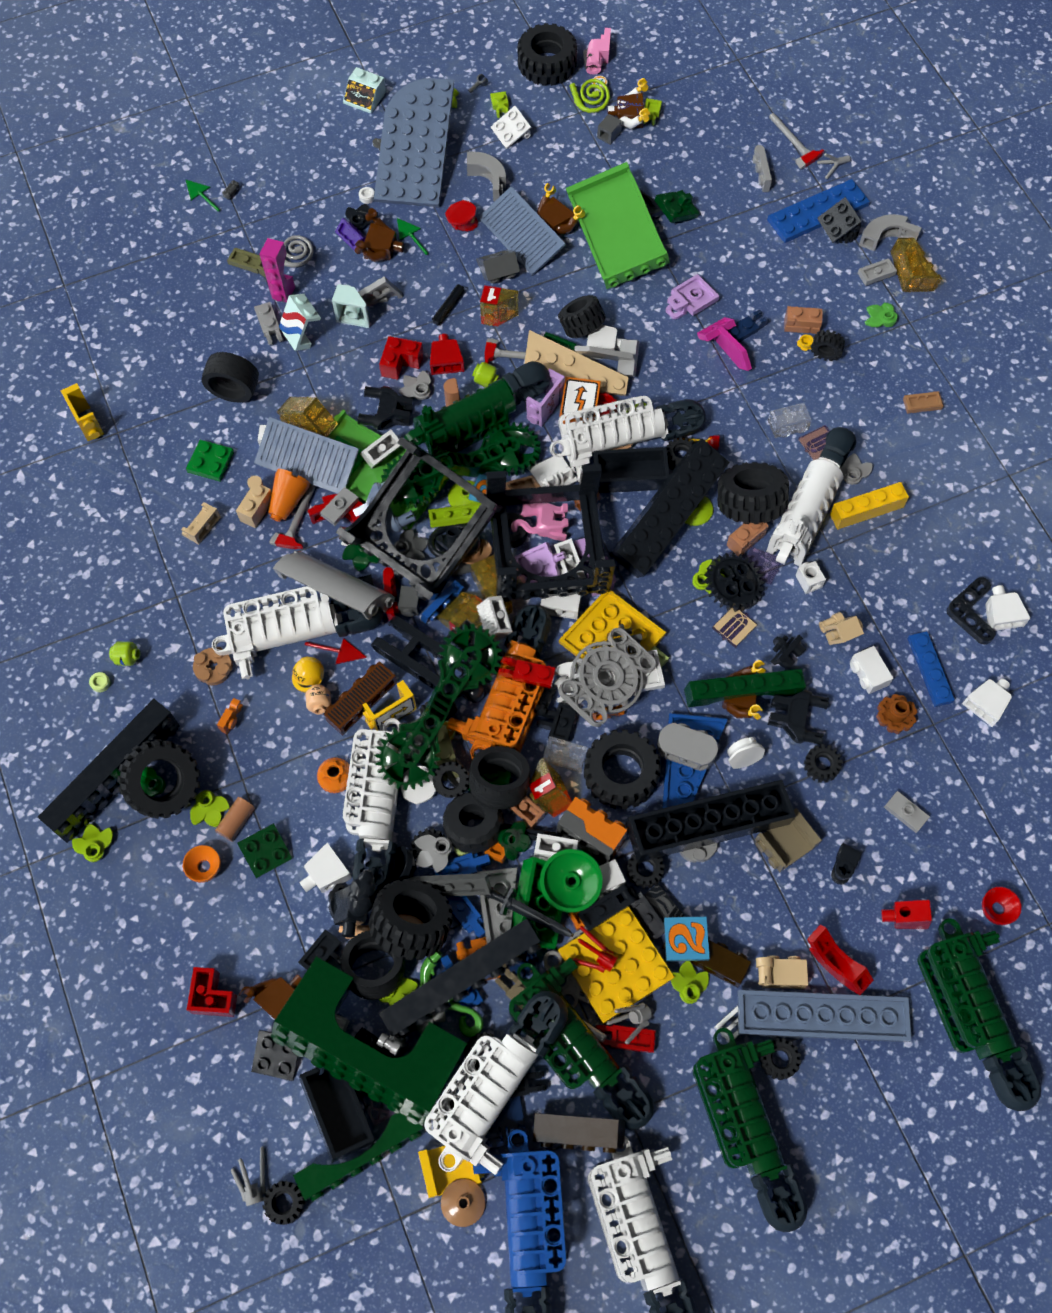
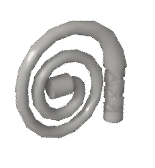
M300 235L288 237L284 241L285 249L288 242L294 240L288 245L289 251L296 254L303 253L298 256H292L287 253V258L298 260L306 256L308 247L304 242L308 244L310 253L304 261L298 263L288 262L285 259L284 266L293 268L307 264L312 259L314 253L311 242ZM300 244V246L294 247V249H292L293 245Z

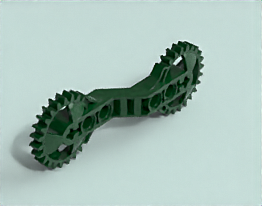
M506 422L505 427L499 424L498 430L493 427V433L488 432V438L484 437L482 445L478 450L468 454L448 451L434 458L461 476L477 477L479 474L482 475L486 472L506 471L508 476H511V473L514 472L518 476V471L525 474V468L531 470V465H536V460H539V454H541L538 435L534 436V430L529 431V426L522 428V423L516 426L515 422L512 423V426H509L508 422ZM521 445L534 448L533 453L521 454ZM399 455L398 461L394 458L392 459L393 464L387 463L388 469H383L384 475H381V483L387 480L402 458L401 455ZM421 459L394 498L393 504L395 505L399 502L400 507L407 504L408 509L411 504L415 508H417L418 503L424 506L425 500L429 503L431 502L430 496L436 498L435 492H440L443 482L449 478Z
M463 624L462 630L459 627H455L456 633L448 632L450 638L443 637L446 644L439 646L444 651L438 653V655L443 656V659L438 661L440 681L432 692L425 710L417 720L399 724V731L392 727V734L385 732L386 740L379 738L382 746H375L380 750V753L374 754L375 757L379 758L374 764L381 766L377 772H384L382 779L386 780L389 778L388 785H392L395 782L396 789H399L402 784L404 790H407L408 785L415 790L416 783L423 787L422 780L430 782L428 775L435 776L432 769L439 768V766L434 763L441 759L435 756V754L441 752L438 743V733L448 716L454 700L462 691L478 688L479 682L485 685V678L491 681V673L497 674L494 668L501 667L497 660L503 659V657L497 656V653L502 651V649H496L500 642H493L496 635L488 636L489 629H485L482 632V625L475 629V625L470 624L468 629L467 625ZM470 631L474 632V646H468ZM451 641H452L454 644H456L458 647H460L461 650H459V649L456 648L455 646L451 645V644H450ZM491 644L492 647H490V648H488V649H486V650L480 651L481 649H483V648H485L486 646H488V645ZM467 652H473L472 656L474 658L467 661L469 658ZM480 662L490 667V669L488 670L487 668H485L483 665L480 664ZM458 667H461L464 671L463 676L460 678L455 675V670ZM448 683L453 687L450 694H446L444 691V687ZM433 718V727L427 729L425 726L426 720ZM417 735H422L423 742L420 745L414 744V738ZM389 742L390 744L398 748V751L395 752L394 750L386 746V744ZM409 745H410L411 747H413V748H415V749H418V750L415 752V751H413L412 749H410V748H408V747H409ZM405 753L411 757L410 761L405 760L403 757ZM395 762H398V763H396V764L390 766L389 768L385 769L386 766L391 765V764H393V763H395ZM419 762L420 764L428 768V770L425 772L416 764ZM403 767L409 768L408 782H403Z

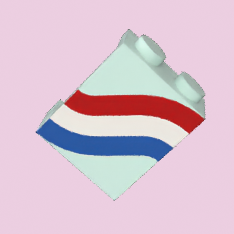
M305 294L289 295L279 328L295 351L310 349L311 342L304 333L308 322L319 321L321 317Z

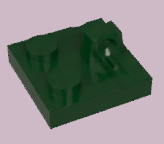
M683 190L658 194L654 199L670 223L695 219L699 215L698 210L692 203L693 196L690 193L685 194Z

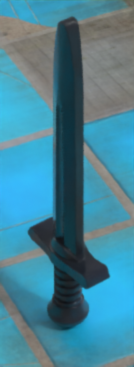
M492 887L491 894L486 895L488 899L491 898L503 904L499 912L500 915L506 916L508 909L558 934L573 937L574 935L559 922L514 899L513 897L517 893L515 888H510L507 896Z

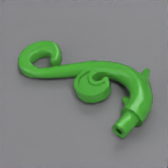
M440 951L435 952L434 955L424 960L420 969V987L429 982L432 975H435L434 967L442 957ZM451 1002L450 1010L471 1014L475 1020L474 1026L469 1027L466 1024V1015L461 1016L459 1020L461 1033L466 1037H474L477 1033H481L483 1029L482 1016L470 1007Z

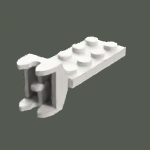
M657 650L647 651L654 657L656 666L651 672L647 674L642 673L643 687L641 692L665 688ZM642 660L641 663L644 668L648 669L651 667L648 660ZM573 662L563 663L556 667L555 674L562 676L554 682V686L558 689L565 680H570ZM578 664L575 666L574 675L577 674ZM602 669L598 673V679L603 685L612 686L615 683L616 678L612 671ZM565 685L563 687L565 693L568 695L573 694L571 686ZM561 696L557 699L558 703L568 704ZM579 699L578 704H580L584 699Z

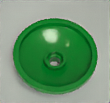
M576 849L559 851L552 855L542 868L540 875L541 891L545 899L560 911L569 913L583 911L598 899L602 890L603 878L600 867L589 854ZM569 878H575L576 883L574 885H569Z

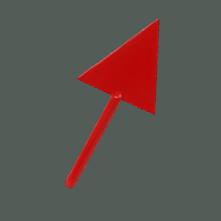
M344 638L340 649L305 642L306 646L337 652L338 657L335 665L367 658Z

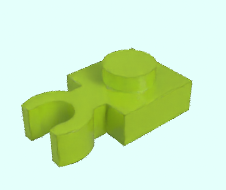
M506 91L491 93L492 108L496 110L497 118H500V113L506 114L509 108Z
M646 98L644 108H647L650 112L649 120H652V125H655L656 117H659L662 101Z

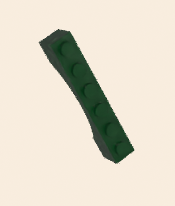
M802 669L689 681L684 688L687 706L697 707L745 696H793L803 691L806 685Z
M400 1112L395 1113L391 1116L379 1140L361 1156L335 1165L312 1163L294 1174L293 1177L304 1200L315 1202L324 1196L323 1192L330 1187L334 1190L344 1184L343 1179L350 1175L354 1178L364 1172L363 1167L371 1163L374 1166L381 1162L384 1154L389 1151L393 1154L402 1149V1143L410 1140V1142L417 1140L422 1136L421 1132L425 1129L420 1124L416 1125L408 1121L407 1116Z

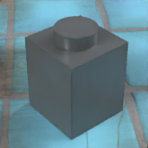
M608 114L598 125L597 138L611 145L621 133L622 120Z
M401 586L398 609L399 613L403 616L412 617L413 615H419L421 598L416 595L418 592L414 590L415 587Z

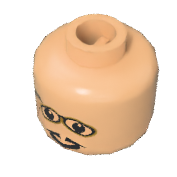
M313 685L307 690L305 694L306 708L317 715L325 713L326 708L331 705L329 689L323 685Z

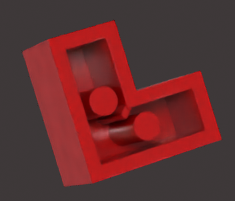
M388 336L379 363L381 377L398 380L402 366L419 369L424 356L422 342Z
M193 967L186 1010L191 1014L234 1017L237 995L232 991L217 990L220 973L215 968Z

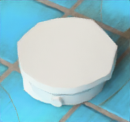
M755 737L741 739L728 749L729 764L733 769L750 766L763 758L765 749L761 744L757 743Z
M418 766L425 772L428 770L425 766ZM409 769L403 774V782H408ZM428 775L430 782L422 780L423 787L416 783L415 790L410 785H408L407 790H404L401 784L400 788L403 798L414 804H420L432 799L436 794L433 776Z

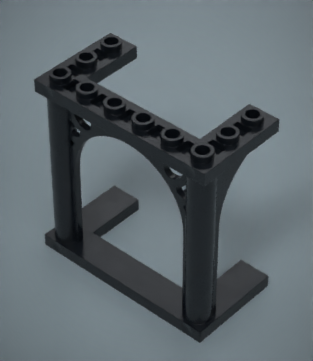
M401 437L397 443L405 448L406 452L361 516L349 527L340 526L336 533L340 536L339 539L347 545H361L364 547L363 551L365 553L378 557L380 564L385 567H392L394 574L400 578L405 577L410 580L408 583L415 587L414 590L418 592L416 594L424 601L436 600L495 513H500L503 506L415 443ZM421 459L468 491L481 503L450 549L441 556L431 560H415L400 553L391 543L386 529L388 509ZM378 520L381 521V526H380V527H378V526H374V527H373L374 524L377 525ZM374 531H381L383 533L382 539L378 541H373L370 535ZM383 542H385L388 545V548L384 550L385 547L377 545H380ZM397 555L401 556L400 560L396 559ZM435 562L440 563V565L436 567L438 569L437 572L433 565ZM411 564L417 565V574L414 568L411 569ZM425 564L431 570L429 578H424L421 573L422 566Z
M601 464L582 465L579 485L506 490V471L486 472V495L503 506L501 512H496L491 519V530L496 568V596H502L504 602L511 601L512 599L529 600L536 597L546 599L550 596L567 597L574 594L584 596L588 593L605 594L610 592L615 561L614 559L605 560L596 500L602 471ZM580 500L585 552L578 565L565 574L553 577L539 576L520 566L511 551L506 505ZM589 562L588 567L584 566V563ZM584 571L589 575V578L581 579L578 577L577 572ZM525 575L527 577L525 583L517 584L518 576Z

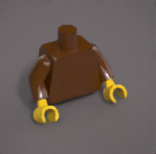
M547 183L544 187L546 194L543 195L537 214L557 235L570 233L578 223V218L585 217V211L581 210V207L577 205L572 212L555 197L550 198V195L556 193V188L553 186L549 191L550 184Z
M757 660L753 663V666L738 670L726 677L756 674V672L759 674L765 673L766 670L764 668L759 669L765 663ZM756 695L722 701V708L726 709L727 712L737 719L751 718L752 716L756 720L761 718L757 712L763 711V709L756 704Z

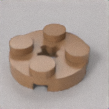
M207 648L194 656V674L199 681L207 685L214 686L227 680L230 671L232 672L233 664L229 655L220 656L215 653L213 648ZM211 663L218 664L214 670L208 668Z

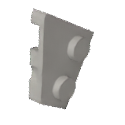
M385 276L358 292L366 306L387 302V298L397 296L398 299L403 297L402 292Z

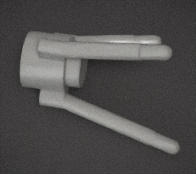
M643 1002L638 1005L615 1009V1013L630 1012L607 1021V1025H611L629 1018L632 1023L640 1024L625 1041V1044H629L644 1027L649 1025L648 1020L651 1018V1010Z
M262 1146L260 1148V1187H258V1183L250 1184L243 1159L240 1158L238 1162L246 1187H243L235 1169H231V1173L239 1188L243 1202H246V1206L263 1201V1195L266 1194L265 1148Z

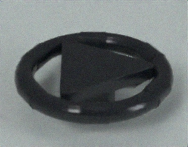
M467 524L441 526L435 529L428 538L429 551L435 557L444 554V552L436 549L435 539L437 543L448 551L460 535V530L463 531ZM479 536L464 559L472 556L479 549L482 541L481 536Z

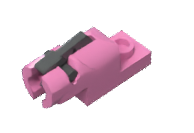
M605 28L604 35L601 34V39H592L588 49L583 50L584 65L587 73L598 74L601 71L602 64H608L611 28Z

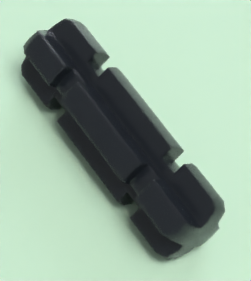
M553 685L551 688H544L534 709L536 716L545 715L556 692Z

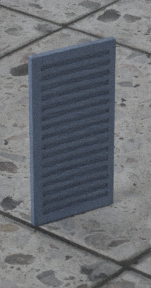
M512 186L478 217L508 250L515 251L517 260L532 276L566 245Z
M269 417L254 464L276 472L277 469L293 472L292 475L296 477L299 475L305 478L312 485L338 494L344 487H347L359 449Z

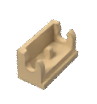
M205 502L201 504L203 506L202 510L188 528L183 527L181 529L184 537L198 545L221 518L217 508Z

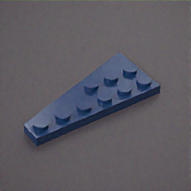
M669 713L668 724L683 723L688 725L690 729L696 731L703 730L710 736H713L718 744L728 719ZM666 759L662 809L694 801L706 770L699 771Z

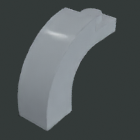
M467 152V176H482L489 179L493 185V201H496L500 194H503V188H506V173L503 165L489 154Z
M884 215L874 219L866 226L859 246L875 251L878 243L886 237H898L915 244L921 227L908 223V217L903 215Z

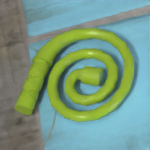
M589 79L581 86L580 90L582 100L587 104L595 105L603 100L604 88L606 100L598 108L585 107L579 97L575 83L569 85L574 97V103L580 110L587 113H595L603 110L608 105L610 92L603 81ZM589 83H598V84H600V85H597V84L589 85L588 88L586 89V94H587L588 97H593V98L600 97V98H599L598 100H596V101H590V100H588L587 98H585V96H584V88H585ZM592 88H597V89H598V90L593 91L592 93H590V89H592Z

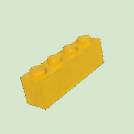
M898 482L835 503L830 512V517L838 530L904 508L909 496L902 483Z

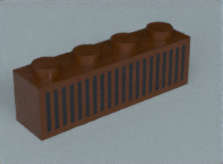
M380 661L376 665H371L367 673L362 678H358L348 691H344L335 704H331L326 708L324 713L326 721L343 736L364 716V703H367L371 709L397 684L396 675Z

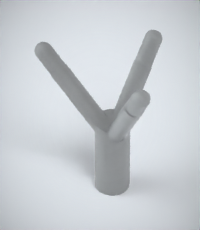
M824 153V156L831 160L817 161V164L834 163V166L825 176V179H828L839 164L850 162V156L836 158Z

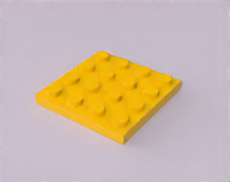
M610 590V592L601 594L559 639V644L577 656L582 649L590 644L607 642L609 633L614 628H618L619 624H623L624 629H632V634H629L630 636L642 634L641 646L646 651H651L665 637L666 632ZM585 651L579 659H583L588 653Z
M629 907L590 931L603 945L614 952L613 955L618 957L611 971L604 970L602 973L597 969L576 963L578 968L571 973L603 1024L620 1014L615 1013V1009L634 1005L675 978ZM585 933L558 949V953L564 962L568 958L572 960L576 958L597 965L599 963L596 960L599 956L580 944L578 939L584 940L602 952V949Z

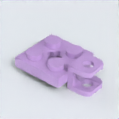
M697 274L671 290V296L667 301L669 305L666 307V313L672 319L684 316L687 311L694 316L717 302L719 295Z

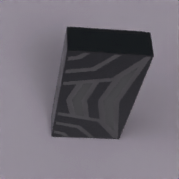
M656 884L644 894L663 921L664 918L685 916L659 884Z

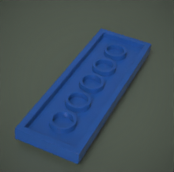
M850 179L768 215L767 221L782 241L786 243L822 227L817 218L844 197L847 198L855 212L868 207L870 201L853 179Z

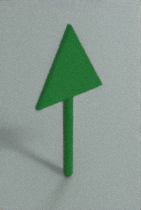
M186 180L191 201L200 195L215 210L220 211L203 194L210 186Z
M397 218L400 240L410 236L424 254L428 255L426 249L413 235V233L421 228Z

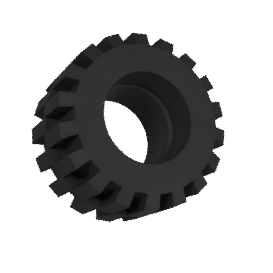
M593 295L579 297L564 306L558 314V319L567 336L578 338L588 335L604 323L606 316L598 298Z

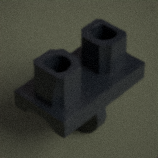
M786 635L782 638L775 637L773 639L775 645L773 651L777 654L770 662L773 665L779 664L784 669L791 668L795 661L789 654L792 652L796 657H799L806 650L801 643L803 638L800 635L790 639Z

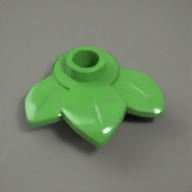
M885 302L881 306L870 305L866 308L871 316L865 321L867 326L880 327L883 325L891 327L898 319L897 314L894 312V307L890 303Z

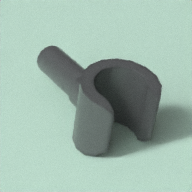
M479 74L477 82L468 91L471 93L479 85L486 86L488 79L484 78L483 74Z

